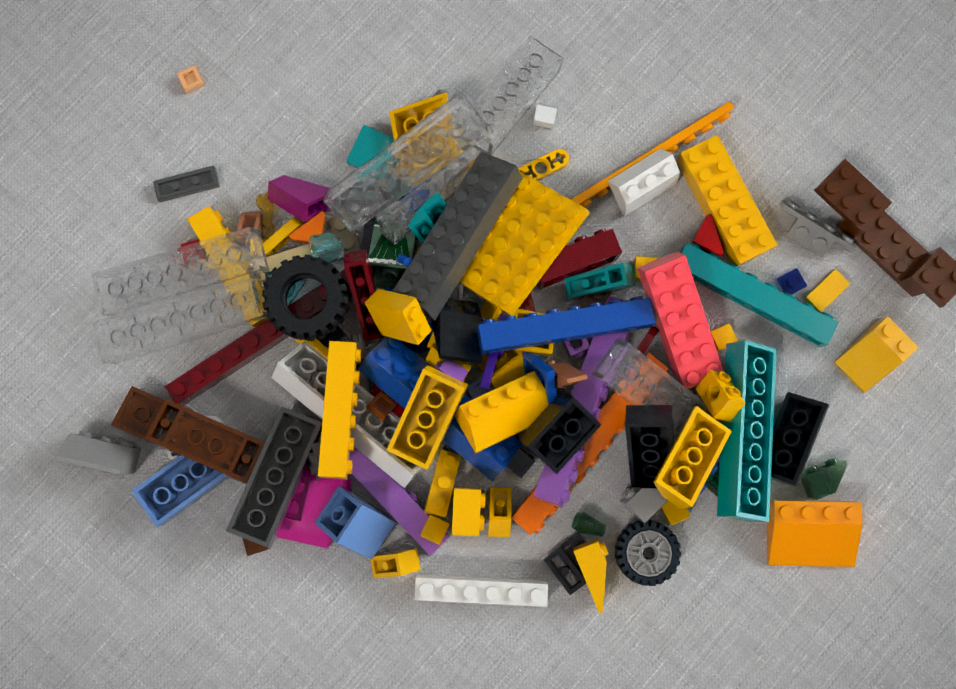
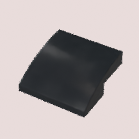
M579 531L544 559L569 595L586 584L573 552L575 546L586 542Z

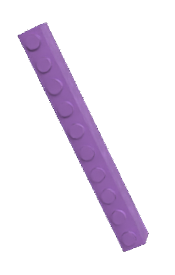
M608 296L605 305H608L610 301L618 300V298ZM630 331L593 337L581 371L587 374L588 379L575 384L571 394L597 421L601 413V409H599L600 404L607 398V385L609 381L612 382L615 376L614 366L616 361L619 362L622 357L623 350L621 347L623 342H627ZM586 443L557 474L545 464L533 496L538 500L560 508L563 507L564 503L567 504L571 494L569 488L571 483H575L578 476V470L576 469L579 462L584 460L586 454L584 449Z

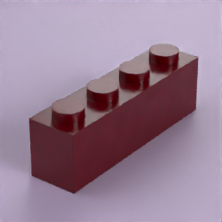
M366 249L345 253L344 267L364 340L368 341L386 337L379 332L365 305V302L377 291Z

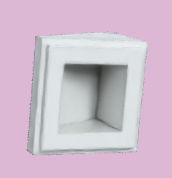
M537 105L533 125L553 129L557 108Z

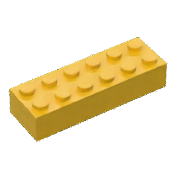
M718 135L679 154L675 161L704 215H712L722 248L730 263L740 266L777 246L774 237Z

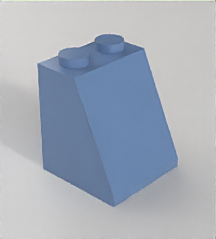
M338 486L314 523L336 543L372 560L396 522L382 511Z

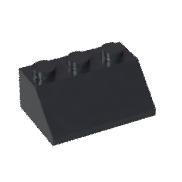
M562 390L520 436L519 440L557 474L596 432L601 424L572 395Z

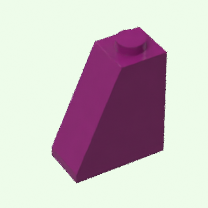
M286 175L275 178L268 183L267 199L303 222L312 219L321 211L326 212L333 208L335 190Z

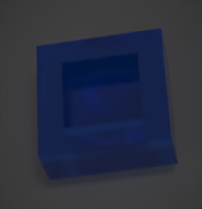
M797 268L777 278L783 292L794 294L807 287Z

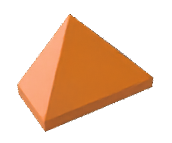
M321 211L288 235L294 243H321L327 220L325 213Z

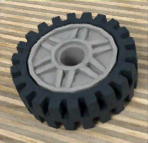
M648 520L646 523L635 521L627 525L621 531L620 536L618 535L617 543L615 544L616 562L622 573L631 581L643 586H656V584H662L665 580H669L671 575L676 573V568L680 565L681 547L675 534L665 525L653 520ZM646 547H651L652 555L649 558L643 557V550Z

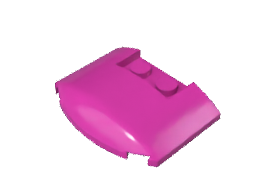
M307 464L277 533V537L328 548L333 539L314 522L338 486L352 493V483L349 474L347 479L327 478L316 481L315 475L310 474Z

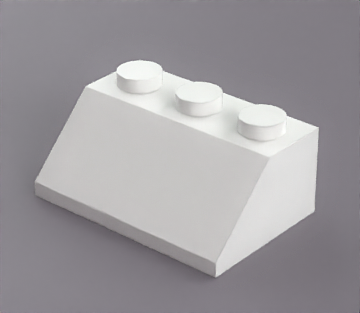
M659 149L613 177L608 183L622 215L625 217L677 185L680 171L673 154Z

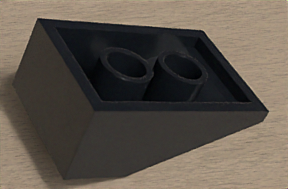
M449 297L436 320L431 319L440 359L482 363L476 330L478 324H481L482 321L478 303L469 300H456Z

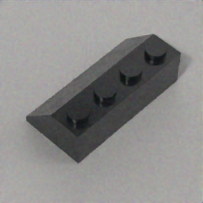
M787 392L773 426L771 480L797 487L829 404Z

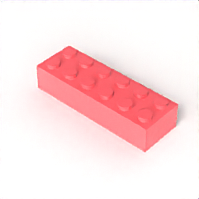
M674 252L638 267L637 270L646 296L651 299L656 326L676 384L686 391L699 385L710 370L723 371L686 255Z

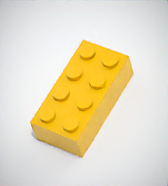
M430 366L423 368L386 451L428 470L433 463L468 384Z

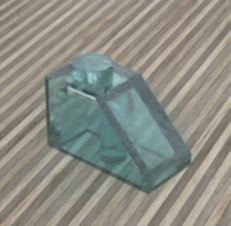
M332 232L313 235L309 238L310 251L314 258L320 257L328 263H333L344 256L343 248L345 246L339 237L336 238Z

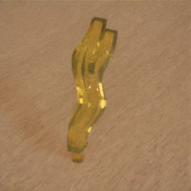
M268 192L264 194L263 199L261 194L256 198V205L264 214L263 227L267 230L263 236V243L275 232V227L272 223L274 205L267 199Z

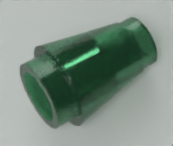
M577 512L572 522V528L577 533L602 537L606 530L605 524L585 512Z

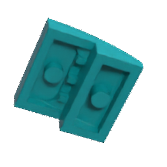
M363 125L347 158V164L366 171L368 175L380 180H388L398 159L394 139Z
M439 192L431 196L419 208L408 225L422 244L447 206Z

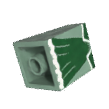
M375 221L368 256L375 287L386 288L388 286L394 289L408 267L396 262L398 255L402 254L411 259L414 258L417 237L409 228V224Z

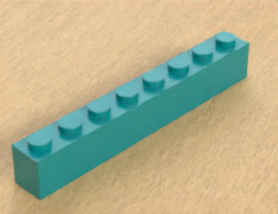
M686 243L682 247L680 253L686 255L695 282L819 347L829 344L839 322L833 320L834 317L832 315L814 310L815 307L811 304L795 300V296L776 290L777 287L767 282L764 284L757 280L758 277L754 274H745L735 264H726L720 260L719 256L713 253H705L701 250L700 246L694 243Z

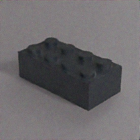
M626 405L625 430L631 487H656L654 480L674 445L672 405Z

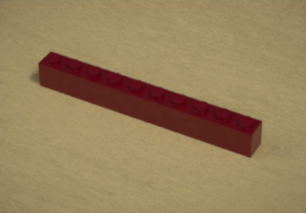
M344 269L340 272V274L343 276V279L345 280L348 286V293L351 297L352 293L348 282L347 274ZM321 284L290 304L288 308L291 313L299 318L309 319L321 312L327 302V293L324 286ZM267 319L167 384L165 388L175 403L184 406L290 336L279 331Z

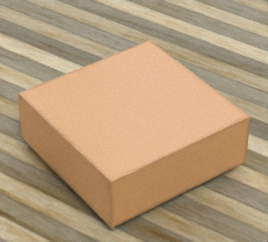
M195 65L177 73L186 94L205 86Z

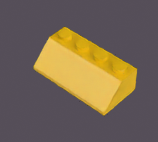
M535 371L460 405L454 417L474 452L478 453L529 428L549 406L546 389Z
M697 406L693 408L654 480V484L661 496L678 508L693 507L732 432Z

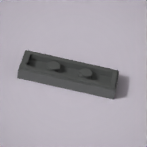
M214 165L153 181L159 202L220 187Z

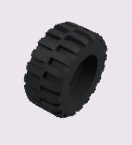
M297 255L292 257L293 260H283L280 262L281 266L278 269L276 267L273 268L271 278H266L265 284L267 287L266 290L262 291V297L265 298L263 308L267 311L266 316L269 321L285 335L301 341H315L317 338L327 337L326 335L330 332L334 333L337 330L336 327L344 322V316L349 310L348 301H350V294L348 293V286L343 276L331 263L326 262L325 259L320 257L314 258L312 255L300 257ZM306 278L319 281L327 293V302L324 309L318 315L309 319L295 316L287 306V295L291 287L296 282Z

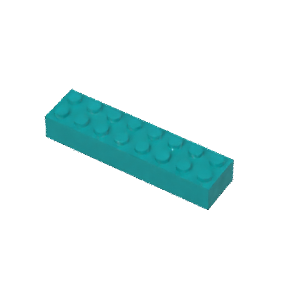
M748 340L726 344L725 373L731 377V382L741 392V397L746 404L731 422L722 420V424L732 432L720 453L717 516L747 522H769L777 349Z

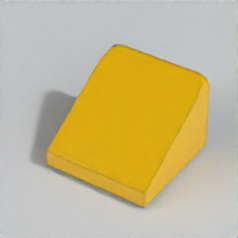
M667 501L661 507L669 525H674L691 517L687 508H678L670 501Z
M430 514L420 536L440 545L450 523Z

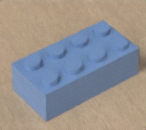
M180 455L131 492L154 525L158 527L171 521L227 480L229 476Z

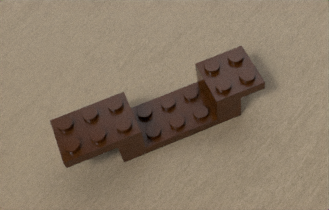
M846 159L814 189L825 202L843 217L836 226L843 233L853 238V242L910 296L914 297L924 293L939 308L944 307L956 294V261L941 247L929 252L885 212L892 202Z
M131 386L111 424L118 429L168 451H173L221 472L243 484H247L265 444L261 440L168 399H160Z

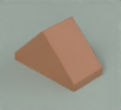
M262 212L241 213L235 238L242 245L264 243Z

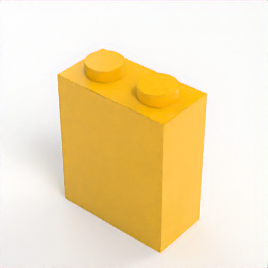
M378 289L365 302L379 332L383 336L419 345L432 331L416 297Z

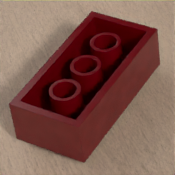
M603 228L594 232L592 237L581 236L574 240L575 243L568 246L565 245L537 283L538 289L546 288L564 281V278L579 275L616 261L622 254V250L614 230Z

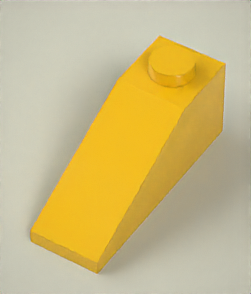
M596 538L575 546L573 552L599 613H602L605 593L606 555H609L605 543H600L599 539Z

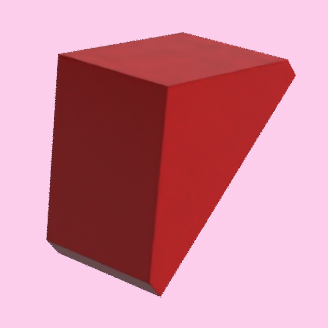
M710 214L702 220L691 243L700 246L701 250L707 254L713 253L721 257L724 255V251L712 215Z

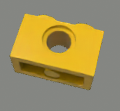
M710 370L695 388L715 419L731 422L746 404L741 397V392L731 382V377L723 371Z

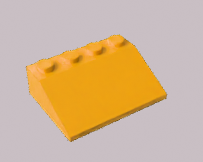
M770 500L769 522H767V565L855 567L862 530V503L854 501Z

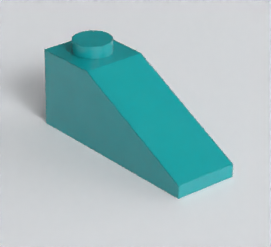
M619 263L564 278L568 299L613 292L636 286L633 267L627 263Z

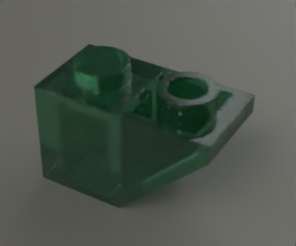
M832 458L824 461V466L817 467V465L805 468V473H802L800 479L808 499L817 500L836 493L848 465L847 461Z

